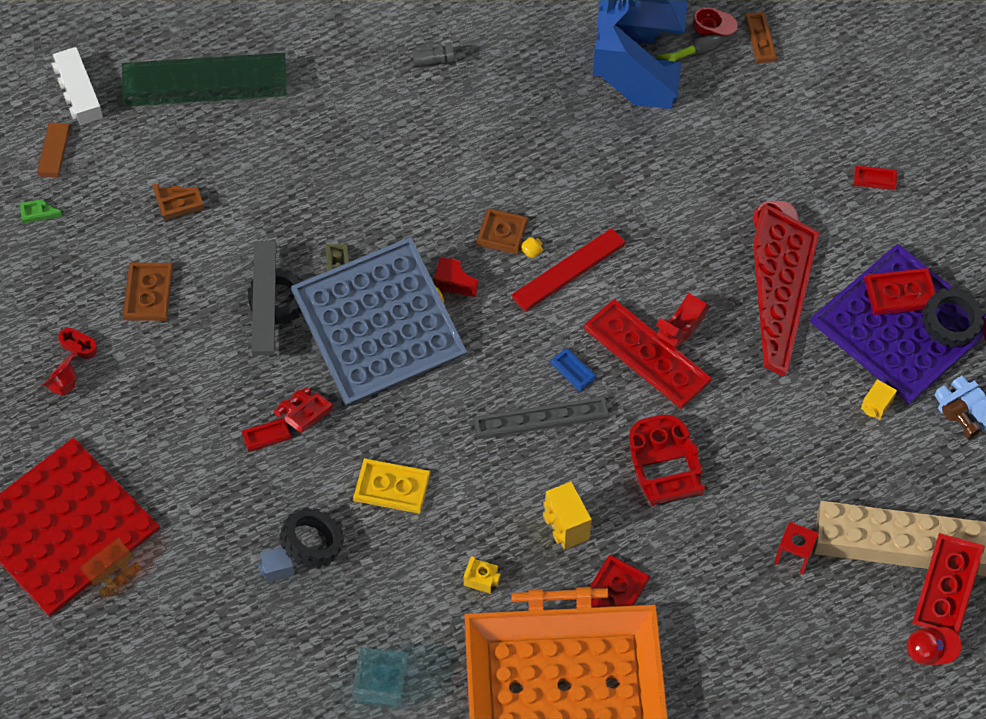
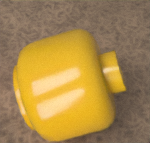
M529 237L520 246L521 250L531 258H535L543 252L541 246L543 243L538 238L535 240L533 237Z

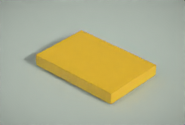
M364 458L353 501L421 514L431 471Z

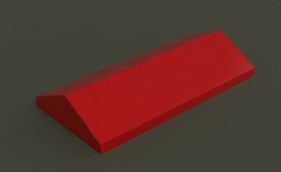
M941 533L938 534L912 624L926 629L946 627L955 631L959 636L985 549L984 545Z

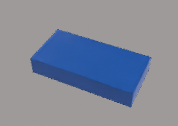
M568 348L550 360V364L580 392L597 379V376Z

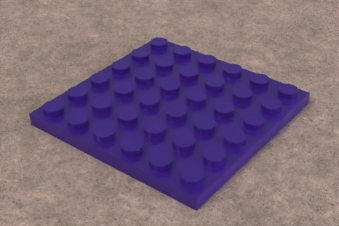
M897 243L813 315L810 323L881 382L896 389V394L910 405L984 338V331L982 326L980 332L970 343L967 342L962 347L957 345L955 348H952L950 345H940L939 341L932 340L931 335L926 333L925 324H922L923 310L873 315L864 282L865 275L928 268ZM929 269L935 292L938 293L943 288L948 290L952 287ZM942 303L936 308L937 319L947 330L963 332L968 329L970 323L968 315L960 306L953 303Z

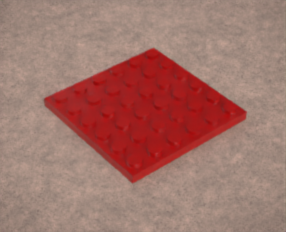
M74 437L0 493V564L48 617L55 614L160 530V526Z

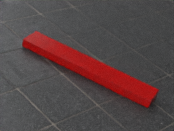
M610 228L514 292L512 299L527 312L624 247L625 241Z

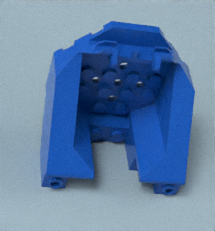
M600 0L593 76H601L634 105L672 109L673 102H677L681 63L656 60L636 42L655 44V36L659 37L660 32L684 34L687 1Z

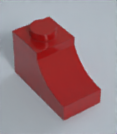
M439 258L434 276V285L441 291L476 297L478 293V279L470 277L462 270L461 261L454 258Z

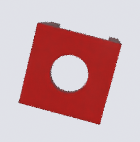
M789 521L779 545L774 564L778 565L783 551L790 552L804 558L800 574L804 575L819 533ZM801 535L805 538L806 543L802 546H796L792 542V537Z

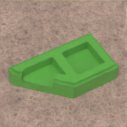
M41 199L20 203L23 224L62 217L61 210L49 206L48 203Z

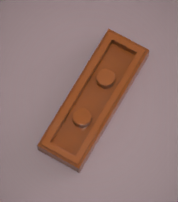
M765 12L745 14V22L756 63L776 62L777 56Z
M49 122L38 166V176L59 178L70 132L69 123Z

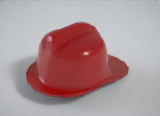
M72 353L65 358L41 386L44 385L52 393L65 396L73 390L77 375L70 362L76 353Z

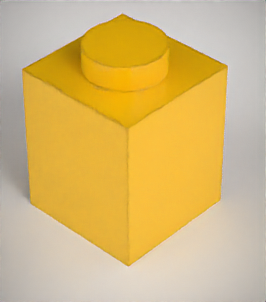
M877 379L865 396L861 409L868 416L881 420L894 401L897 390Z

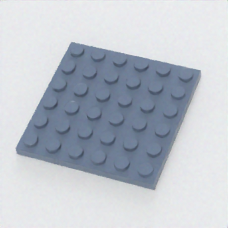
M411 237L291 286L293 295L346 406L467 354Z

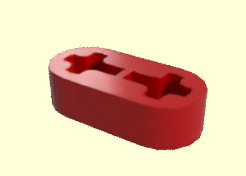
M65 328L60 331L58 339L64 349L76 353L75 355L84 359H90L96 355L97 346L95 340L73 328ZM72 336L74 340L72 341L68 339L67 341H65V337L70 338ZM90 345V347H91L90 350H89V349H85V350L83 351L82 346L88 347V346Z

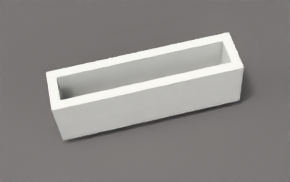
M74 47L53 54L55 62L51 64L55 75H60L57 79L61 90H66L63 93L66 103L72 105L69 108L72 119H77L79 126L102 119L103 116L99 102L77 48Z

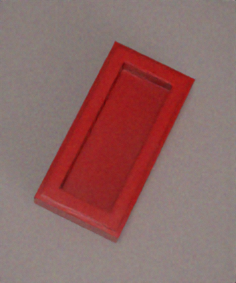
M855 165L854 186L896 190L897 170Z
M285 417L242 430L248 453L292 439Z

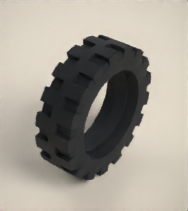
M276 268V285L281 284L291 288V286L302 282L297 274H292V271L287 269L283 271L281 268ZM252 280L250 283L251 287H248V302L251 312H253ZM295 297L289 305L275 309V325H278V323H289L288 321L295 320L297 315L302 313Z
M950 287L948 290L943 288L938 293L935 292L922 311V315H924L922 324H925L926 333L931 335L932 340L939 341L940 345H950L952 348H955L957 345L962 347L967 342L970 343L983 326L984 320H982L984 313L980 309L979 301L976 302L974 300L975 297L972 294L965 293L966 291L963 289L956 290V288ZM942 303H953L960 306L968 315L970 322L968 329L963 332L947 330L938 321L936 308Z
M304 507L302 510L296 509L293 514L291 513L281 528L279 539L282 540V549L286 550V555L289 558L292 557L295 563L304 564V567L307 568L314 566L315 569H318L323 565L324 567L330 565L336 559L343 547V530L341 526L338 527L336 519L330 518V514L324 511L322 513L320 509L314 508L312 510L309 507ZM298 526L316 528L326 537L329 544L328 548L325 550H315L305 546L297 538L295 528Z

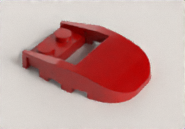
M657 415L641 419L632 426L629 432L630 449L636 478L652 507L657 503L693 495L702 496L705 490L704 485H701L700 477L702 470L701 464H699L697 446L692 443L686 425L679 418L672 415ZM680 458L686 459L689 471L646 480L643 470L644 466Z

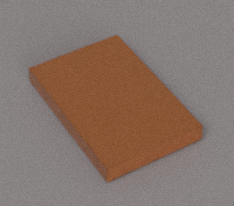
M129 262L123 311L124 320L167 321L173 263Z

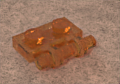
M116 538L80 566L94 586L101 581L104 582L105 587L99 591L104 599L111 593L115 594L119 590L118 587L127 580L131 581L136 577L135 574L142 569L137 562L130 567L126 562L133 555L120 538ZM120 568L122 573L112 580L109 575Z

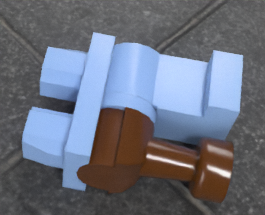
M960 376L951 384L955 392L951 393L946 386H942L937 389L935 397L940 403L938 407L940 412L944 413L949 421L957 420L964 428V436L969 440L978 435L981 430L982 432L986 430V395L978 388V384L975 381L969 383L963 376ZM967 414L972 418V420L974 421L973 423L970 421Z

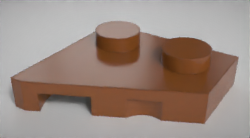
M159 184L152 185L164 221L205 209L198 188H182L173 185L171 188H163Z

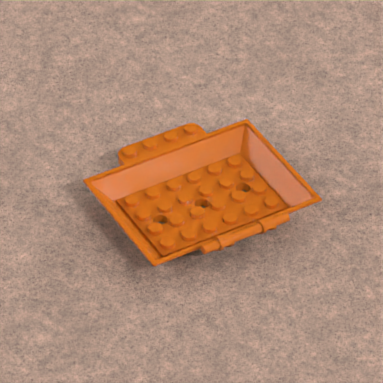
M576 587V590L561 591L531 589L528 592L511 593L512 602H528L529 611L464 614L470 719H667L656 605L591 608V599L608 598L607 588L591 589V587ZM576 599V609L543 610V601ZM610 678H615L619 681L620 685L612 689L606 685V681ZM560 681H568L572 687L567 691H562L558 688ZM513 683H519L523 686V690L520 693H513L509 687Z

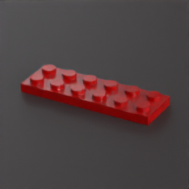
M615 299L584 324L586 332L681 410L711 383L712 378L671 344L658 337L655 331Z

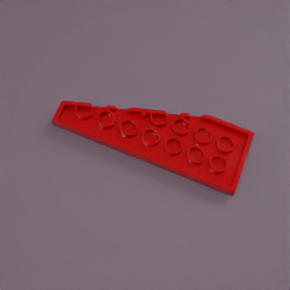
M765 204L761 208L753 240L763 361L765 368L783 377L788 373L819 232Z

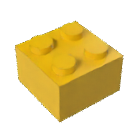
M572 482L546 491L545 501L543 502L545 508L543 517L547 525H552L556 543H561L564 550L590 540L592 519Z

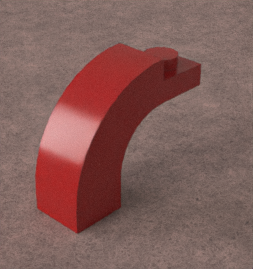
M688 293L670 319H659L656 326L660 330L656 335L674 347L681 345L698 327L711 306Z

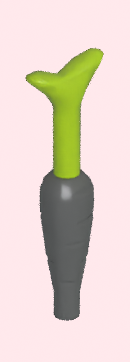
M736 30L730 36L716 34L696 39L692 46L675 53L659 54L657 59L675 62L693 53L702 55L737 36L738 32Z

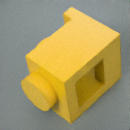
M471 556L464 574V586L491 594L493 586L497 587L500 581L501 573H498V566L476 560L475 557Z

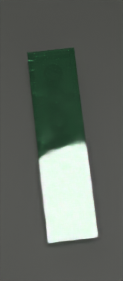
M285 53L122 63V97L126 107L287 96ZM281 87L283 88V90L280 92H274L271 90V88ZM259 88L262 89V92L253 93L250 90ZM235 89L242 91L238 95L230 93V91ZM219 91L221 92V94L219 96H213L210 94V92ZM198 92L201 95L199 97H192L189 94ZM173 93L181 95L176 99L169 97ZM158 95L160 96V98L157 100H152L148 98V96ZM136 96L140 99L137 101H130L128 97Z

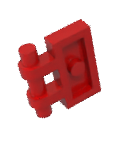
M305 387L294 392L293 397L289 400H283L279 403V407L274 410V414L277 417L286 414L285 421L300 433H303L330 413L333 409V404L317 392L310 397L311 390Z

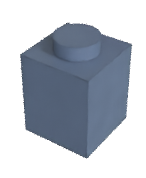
M282 547L260 553L262 561L257 563L260 575L266 576L267 583L295 576L291 557L289 558L286 555V550L282 549Z

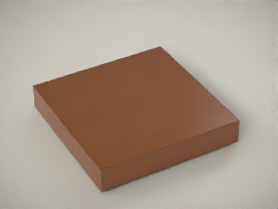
M488 208L476 245L518 254L527 227L528 217Z

